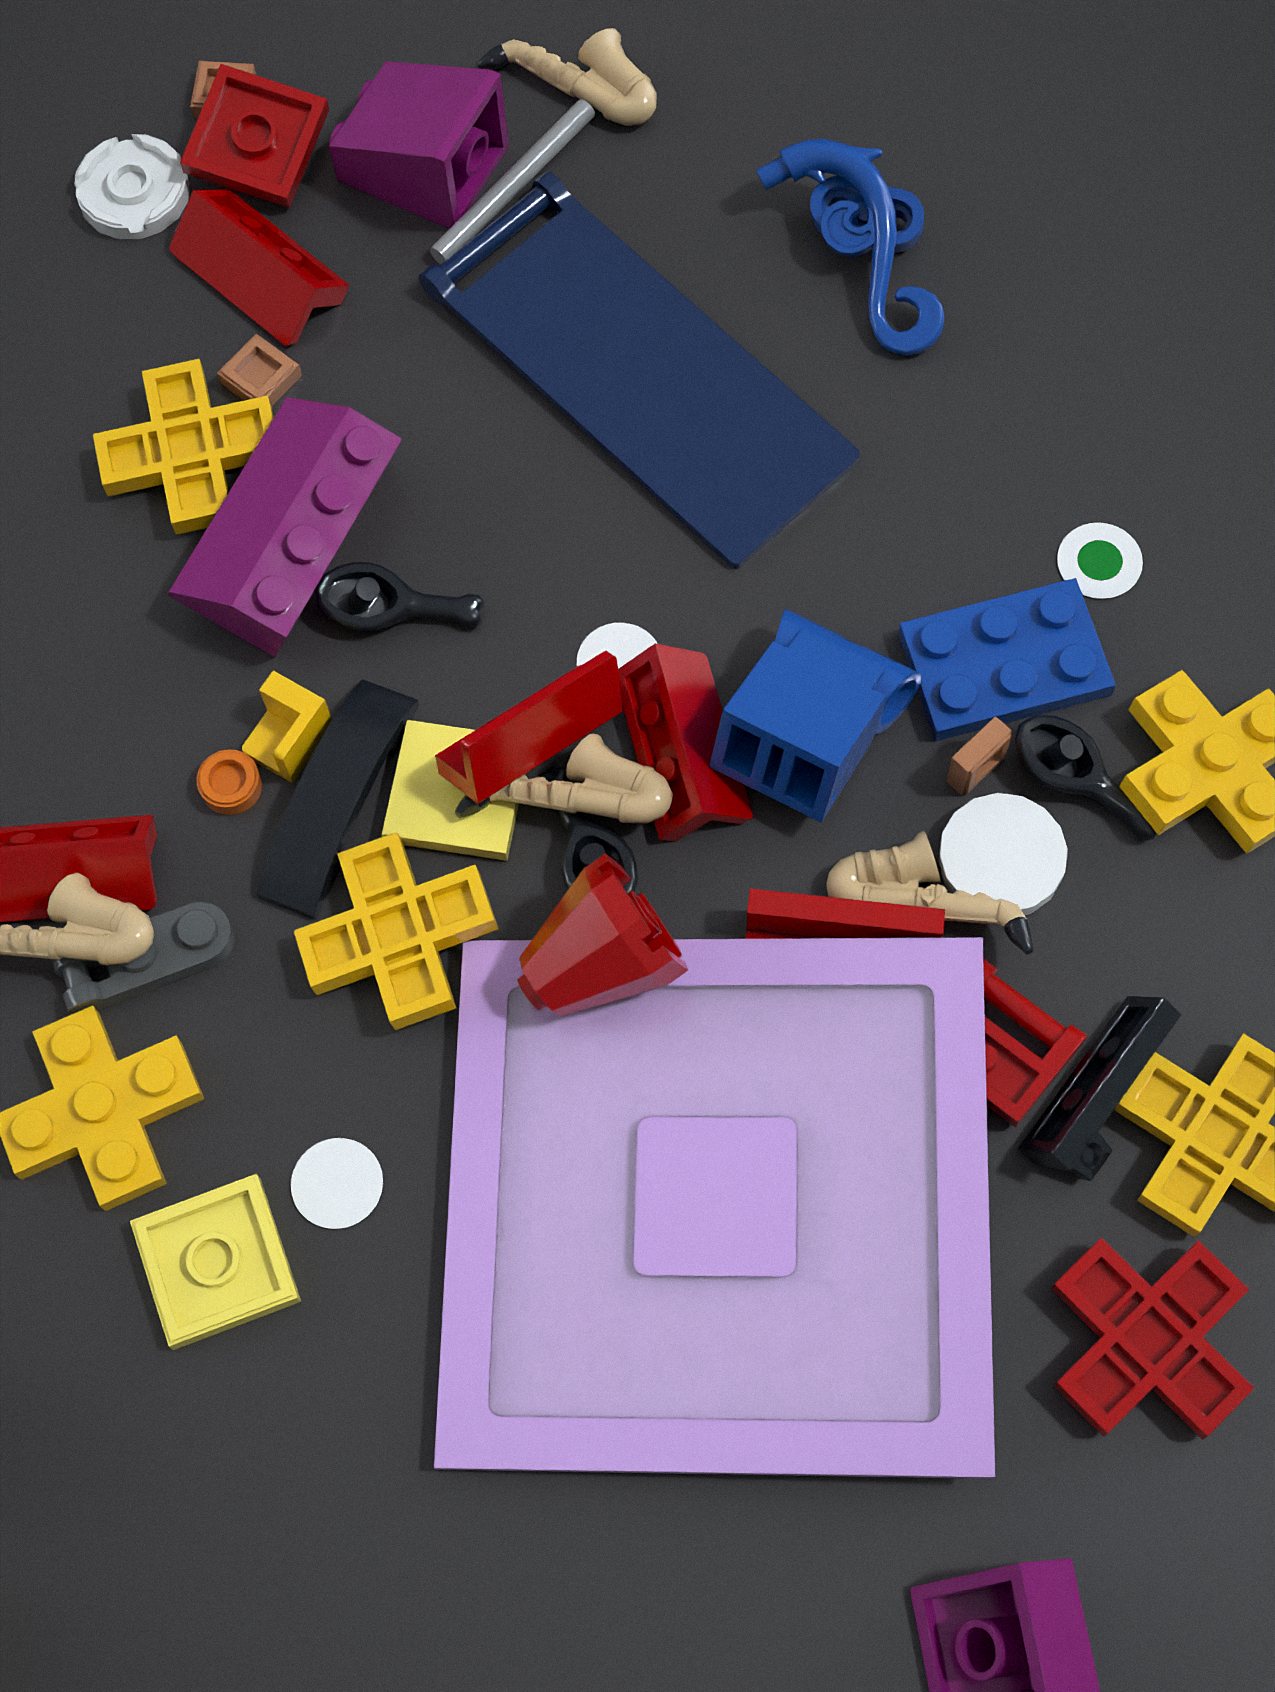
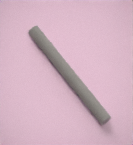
M579 99L430 248L433 258L442 264L472 240L595 116L592 106L587 101Z

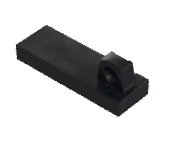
M1127 996L1020 1144L1018 1150L1036 1166L1065 1170L1077 1179L1091 1181L1112 1153V1149L1098 1131L1182 1014L1165 997Z

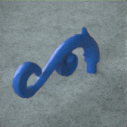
M828 139L805 140L779 150L781 154L779 158L756 169L766 191L791 177L794 182L807 176L819 183H824L826 178L823 173H829L848 180L860 192L866 202L869 211L868 222L862 227L853 226L851 223L853 218L860 214L859 205L849 200L837 201L827 207L820 220L822 237L828 247L841 257L854 258L872 250L868 311L874 336L881 347L892 354L912 356L921 354L934 346L942 335L945 322L943 306L935 294L915 286L897 289L894 295L897 303H910L918 311L916 325L907 331L898 332L893 330L885 317L886 296L893 264L897 226L896 211L890 189L880 171L871 163L874 159L882 156L883 151L880 148H861Z

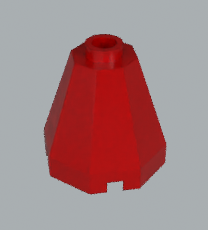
M606 853L582 870L519 957L524 974L517 979V982L526 998L538 1011L548 1007L559 1016L567 1015L667 986L688 971L686 963L679 958L682 956L679 946L651 903L642 892L637 895L633 890L628 893L625 891L623 886L632 879L623 867Z

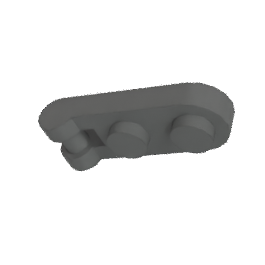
M201 901L189 903L150 918L154 930V938L146 954L131 963L107 965L111 977L100 982H92L89 970L102 965L99 961L72 958L51 959L55 974L64 978L67 991L63 994V999L68 1014H74L92 1005L97 1011H100L221 964L232 952L235 942L234 928L226 914L216 905Z

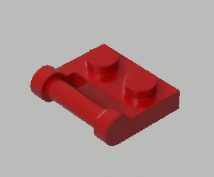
M983 958L984 999L1050 1048L1044 1058L1041 1059L985 1017L987 1107L1017 1128L1062 1069L1075 1056L1088 1035L1073 1024L1066 1028L997 977L995 974L998 968Z

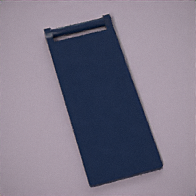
M546 171L533 181V190L440 266L436 264L430 265L419 274V281L428 295L457 315L731 568L739 569L859 462L860 451L581 205L568 192L560 179L552 172ZM547 207L559 212L464 292H461L454 285Z

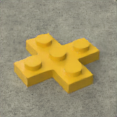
M200 359L142 371L151 421L93 434L102 486L107 496H113L164 484L170 520L175 534L178 535L208 528L229 493L225 470L246 465L274 419L269 397L267 395L211 408L205 374Z
M1183 670L1134 698L1128 711L1163 753L1127 774L1119 787L1158 835L1203 807L1208 806L1246 854L1275 837V779L1266 770V768L1275 763V695L1269 688L1224 716L1218 713Z
M398 832L337 853L354 909L294 930L308 981L314 993L320 995L375 975L389 1022L395 1030L456 1009L438 951L499 930L476 865L416 885L403 842Z
M93 1005L32 1031L54 1089L0 1112V1137L14 1174L23 1180L80 1154L98 1204L105 1212L166 1185V1180L144 1126L204 1100L187 1054L177 1035L118 1060L101 1016Z
M1243 1033L1209 1086L1155 1052L1114 1109L1122 1116L1171 1146L1137 1201L1194 1238L1202 1231L1230 1184L1275 1212V1127L1269 1124L1275 1113V1053Z

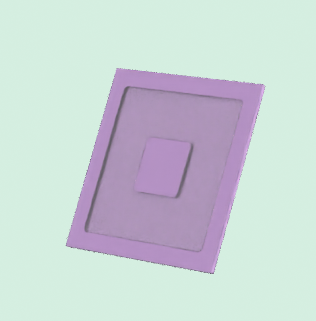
M983 937L674 939L682 953V956L679 958L686 963L688 968L686 973L667 986L563 1016L553 1013L548 1007L538 1011L526 998L517 982V979L524 974L519 957L532 940H479L463 942L434 1468L436 1470L995 1479Z

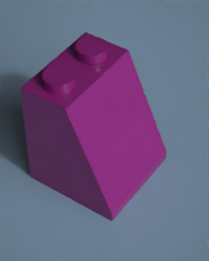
M385 61L375 78L366 81L358 95L357 105L347 120L340 122L332 132L329 141V152L332 156L337 181L450 229L471 208L509 148L501 74L490 69Z

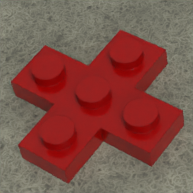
M1101 1237L1051 1288L1100 1338L1053 1387L1103 1437L1152 1390L1204 1440L1255 1388L1203 1337L1250 1289L1199 1240L1151 1286Z

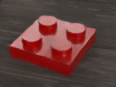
M220 64L180 161L183 173L290 208L329 112L327 98Z

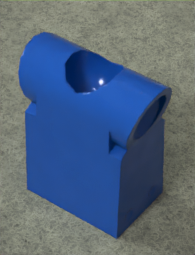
M785 608L775 641L770 644L722 711L709 767L822 823L870 747L875 734H880L888 729L906 710L916 695L922 676L919 672L865 646L851 642L840 634Z

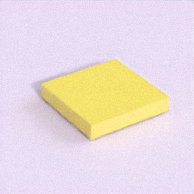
M407 720L382 837L398 832L405 846L508 861L519 803L495 800L491 801L480 812L459 818L455 814V810L465 794L438 773L435 755L475 730Z
M257 1174L130 1221L166 1340L172 1350L301 1302L262 1181Z

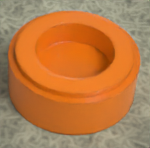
M221 750L210 755L201 764L197 773V787L205 804L214 812L222 815H237L249 810L258 801L262 792V777L256 763L250 756L238 750Z

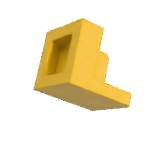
M272 671L259 689L267 712L242 745V751L250 756L254 762L293 783L311 758L332 718L325 699L279 673Z

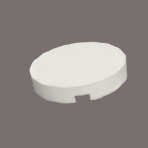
M131 134L133 140L119 142L118 138L115 137L103 141L86 154L75 174L76 198L85 220L99 233L116 239H143L161 233L180 217L188 203L190 182L180 165V155L163 140L146 134Z
M995 793L974 798L954 812L943 830L940 840V872L944 885L952 894L957 890H962L972 895L981 892L995 900L1001 898L1018 904L1023 914L1029 915L1053 897L1065 874L1068 848L1060 825L1044 807L1023 796Z

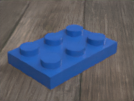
M1076 578L901 622L899 625L898 635L909 667L919 672L922 676L917 691L935 742L981 730L995 716L1005 724L1113 695L1116 687Z

